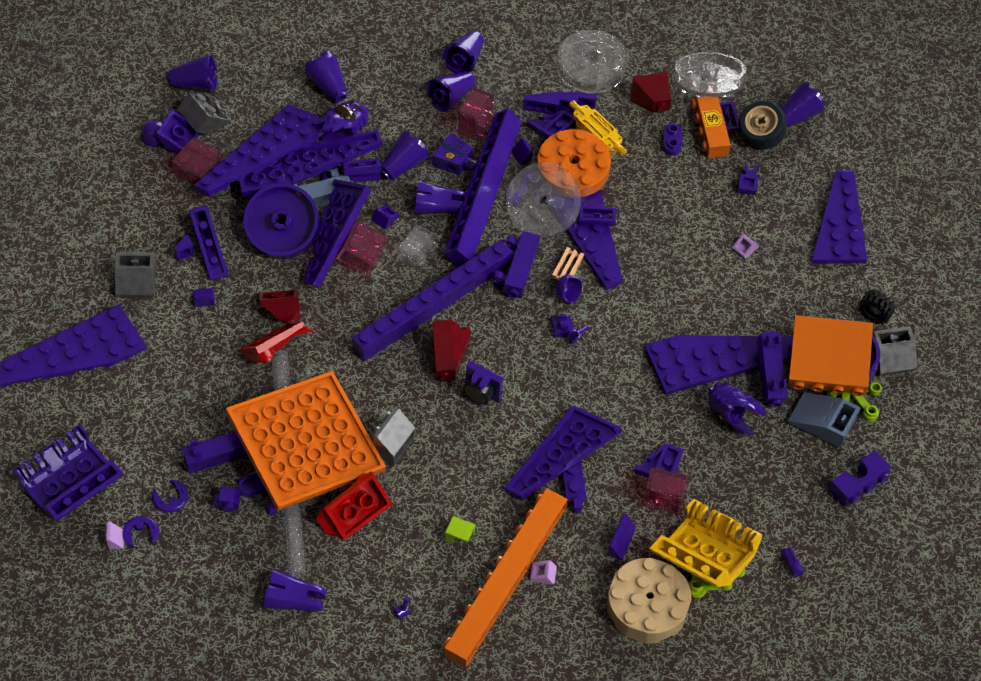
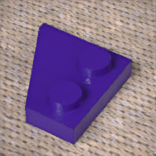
M566 110L545 115L542 120L536 122L533 119L528 121V127L546 139L557 132L570 130L576 125L573 115Z
M665 443L657 452L648 456L643 464L637 465L635 473L671 485L684 449Z

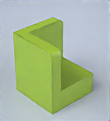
M453 516L445 532V542L453 544L456 538L467 543L470 537L474 536L476 525Z

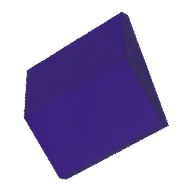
M173 109L156 132V136L167 150L183 155L188 153L200 133H196L183 116Z

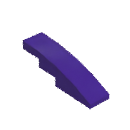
M550 92L524 96L523 110L545 114H554L559 110L574 113L575 111L569 106V103L573 100L579 106L588 105L593 110L596 107L597 94Z

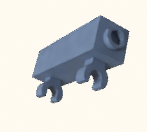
M335 168L330 170V179L298 187L311 196L318 208L329 205L330 200H328L329 193H333L335 186L332 183L334 179L352 183L354 181H350L349 176H340L338 169Z

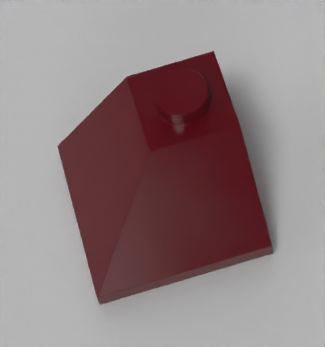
M668 72L633 77L630 101L652 113L669 110L671 93Z
M297 289L259 293L260 305L279 320L285 321V323L297 322L296 319H300Z

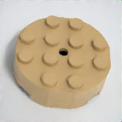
M653 558L636 559L626 563L615 573L608 592V615L613 620L616 629L624 636L643 643H659L663 639L675 636L683 628L691 603V590L684 575L673 565Z

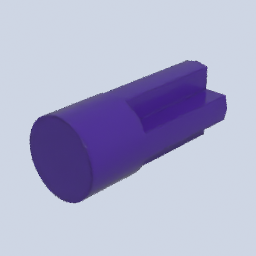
M792 548L783 549L781 555L793 577L802 575L804 570Z

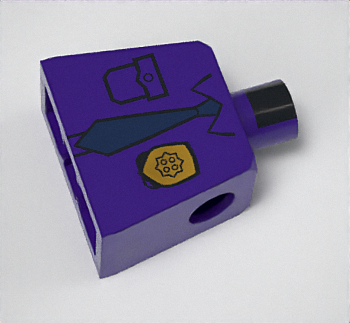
M453 133L448 135L432 155V166L456 175H460L465 168L474 172L477 161L472 159L473 148Z

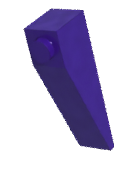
M208 206L189 210V219L210 280L229 276Z

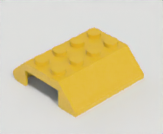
M693 499L686 507L687 518L669 538L661 535L649 549L651 552L715 587L729 586L754 558L761 542L762 534L746 527L742 532L740 540L737 539L742 523L736 522L717 510H712L707 521L704 522L709 507Z

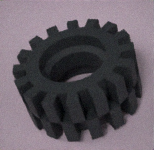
M869 290L859 302L858 310L862 311L861 315H865V319L869 318L871 322L875 321L876 324L879 325L881 323L883 325L893 315L896 308L894 306L895 303L890 301L891 298L886 297L885 293L880 294L881 291Z

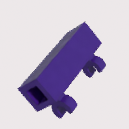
M522 231L520 240L508 235L506 245L511 250L516 249L508 275L501 271H496L493 282L495 285H504L505 295L511 298L522 299L540 246L541 235Z
M761 332L757 337L763 400L764 404L777 407L781 406L787 399L780 332Z
M236 432L198 443V440L190 441V446L182 448L189 474L248 456Z

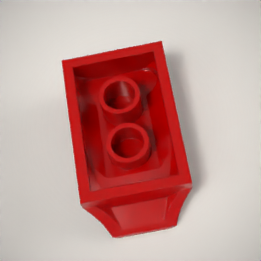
M303 321L285 324L241 348L240 351L249 363H266L272 360V355L285 346L294 336L313 332V329L307 328Z
M370 471L369 473L359 475L351 487L322 509L316 520L326 535L346 540L393 504L374 473Z

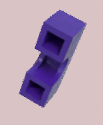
M874 450L863 458L858 466V471L863 475V478H855L845 471L831 481L829 491L844 507L849 503L854 504L860 499V495L870 493L878 482L882 484L889 478L891 466Z

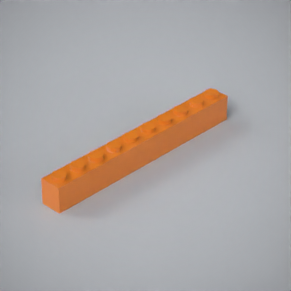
M547 488L543 494L540 493L538 495L534 509H529L525 516V523L518 526L515 532L516 537L506 545L504 556H499L495 563V570L493 572L490 571L485 579L486 584L483 588L480 587L477 590L474 603L467 606L464 612L465 617L462 621L459 620L456 623L453 636L448 637L444 642L445 657L465 668L468 666L566 510L567 498Z

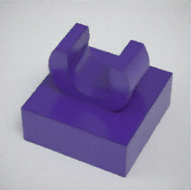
M563 314L552 318L555 337L567 336L574 329L571 316Z

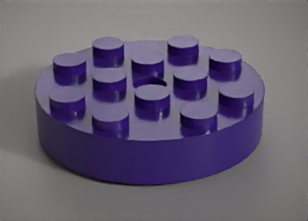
M287 183L272 184L259 190L248 202L244 213V228L251 244L263 255L274 259H290L304 253L316 240L320 227L318 209L311 196L300 187ZM280 218H286L285 225L278 224V220Z

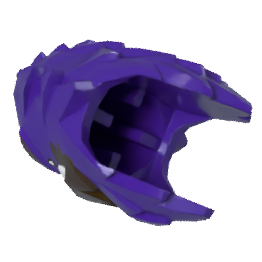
M348 100L330 109L321 120V125H323L322 131L325 132L320 136L321 138L323 137L322 141L358 134L359 130L362 131L363 127L367 124L369 110L354 100Z
M716 382L714 387L709 388L710 409L719 415L721 421L738 433L754 436L753 430L743 419V413L745 409H749L765 416L766 413L761 404L753 399L752 396L741 392L739 388L730 386L729 383L719 384V382Z

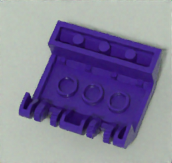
M80 424L72 428V432L68 431L66 433L68 440L73 446L69 450L64 441L58 438L55 440L57 445L52 442L39 451L40 456L37 453L33 455V460L40 470L34 472L32 466L27 461L22 463L23 467L18 465L12 470L26 493L48 518L56 522L124 475L112 460L107 461L89 441L88 433Z

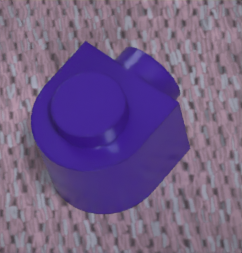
M221 486L220 493H216L215 505H218L219 509L225 512H234V510L239 508L241 491L234 487Z

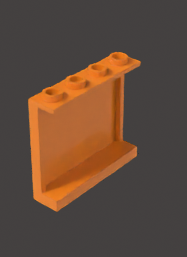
M795 315L788 387L796 390L807 388L816 392L826 390L832 391L835 394L846 392L855 396L866 395L869 384L873 323Z

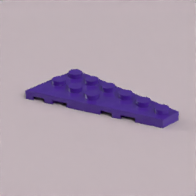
M572 406L506 485V493L520 500L525 499L622 433L621 427L576 406Z

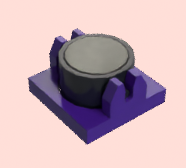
M469 361L466 365V380L463 391L470 398V402H476L478 406L487 404L490 399L499 403L502 399L504 378Z

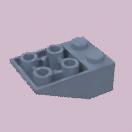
M804 392L788 419V423L841 448L857 419L861 407L841 398Z

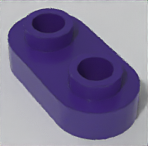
M670 123L664 128L663 150L668 155H678L682 147V129L679 125Z

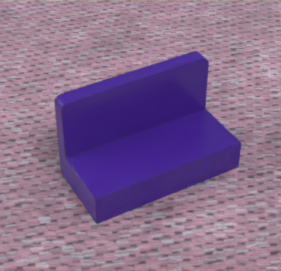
M379 159L343 162L344 175L349 176L350 181L353 180L354 183L381 180V164Z

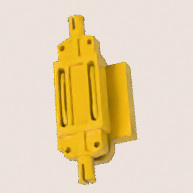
M575 100L569 103V106L575 111L573 119L576 121L577 130H584L599 137L608 147L611 157L616 152H619L621 156L627 152L621 145L623 139L618 134V130L595 109L592 110L588 105L579 106Z

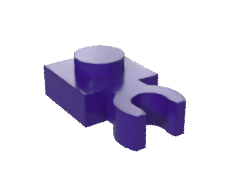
M747 164L744 165L743 174H740L739 193L756 195L758 176H756L757 166H754L753 171H749Z

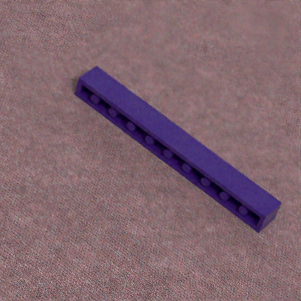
M509 108L496 112L444 252L459 267L475 257L476 249L480 243L487 218L490 215L492 204L495 201L497 190L500 187L502 176L505 173L507 162L515 145V139L520 130L522 121Z
M502 240L496 242L353 336L352 349L365 362L492 278L496 271H502L512 264L513 251Z

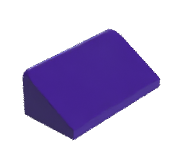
M627 514L622 515L608 550V556L623 560L636 529Z

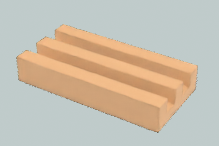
M567 247L552 274V279L558 281L567 273L574 258H578L569 273L575 275L584 258V253L578 254L576 250L571 251V248ZM568 255H570V258H569L567 264L565 265V267H564V269H563L561 275H560V276H557V275L559 274V272H560V270H561L563 264L565 263V261H566Z

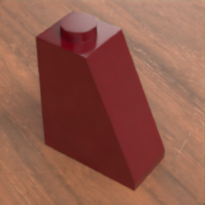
M453 320L432 321L435 378L444 382L456 378L470 344L471 330L467 327L461 328L457 326V322Z

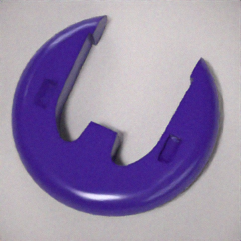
M171 480V482L175 485L180 497L179 499H176L174 496L169 498L170 504L163 502L157 491L153 490L152 501L160 511L167 513L176 512L187 503L188 490L184 484L176 480Z
M138 516L125 524L123 539L128 546L134 548L131 536L132 529L136 527L138 531H141L144 525L150 528L153 544L157 541L159 527L152 518Z

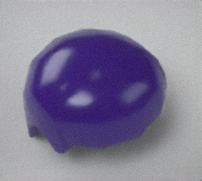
M152 120L144 125L141 138L145 145L155 148L158 144L162 143L156 136V132L163 124V121Z
M565 274L556 284V295L559 300L570 304L578 300L582 290V280L574 275Z

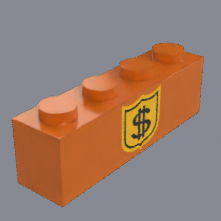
M695 91L691 105L692 109L696 111L695 122L699 123V137L703 138V152H706L707 158L729 156L731 144L717 91Z

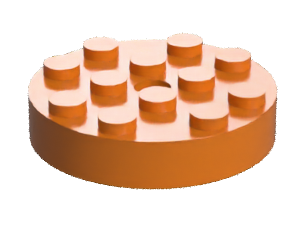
M577 129L557 132L546 139L539 150L537 165L539 177L549 190L560 196L568 198L586 197L600 190L608 180L611 166L609 149L599 137L590 132Z

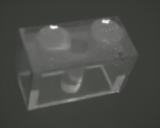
M416 224L398 247L397 260L416 270L419 265L424 264L427 254L433 252L436 248V234Z

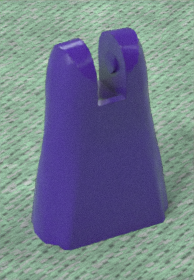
M418 181L414 214L459 213L466 192Z
M274 569L265 595L264 608L312 612L322 611L324 604L317 599H325L327 590L319 585L300 580Z

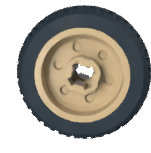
M762 100L751 103L744 108L739 117L738 127L741 137L747 145L758 150H766L776 146L783 140L787 130V123L784 112L777 104Z

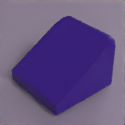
M522 137L512 150V154L519 164H524L531 161L532 148L526 139Z
M386 205L375 209L371 220L381 228L386 229L400 215Z
M188 235L174 248L175 258L178 261L194 255L193 244Z
M213 288L194 290L196 307L215 305Z

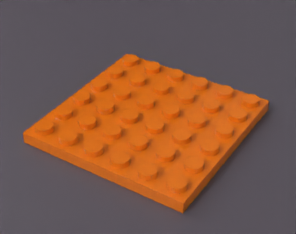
M333 371L227 407L225 410L277 511L353 483L363 473L371 471L377 474L386 469V465Z

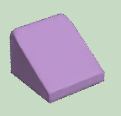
M742 233L731 248L746 259L759 245Z
M112 522L107 523L106 542L109 549L124 548L123 529Z
M551 560L532 562L530 581L554 584L556 565Z

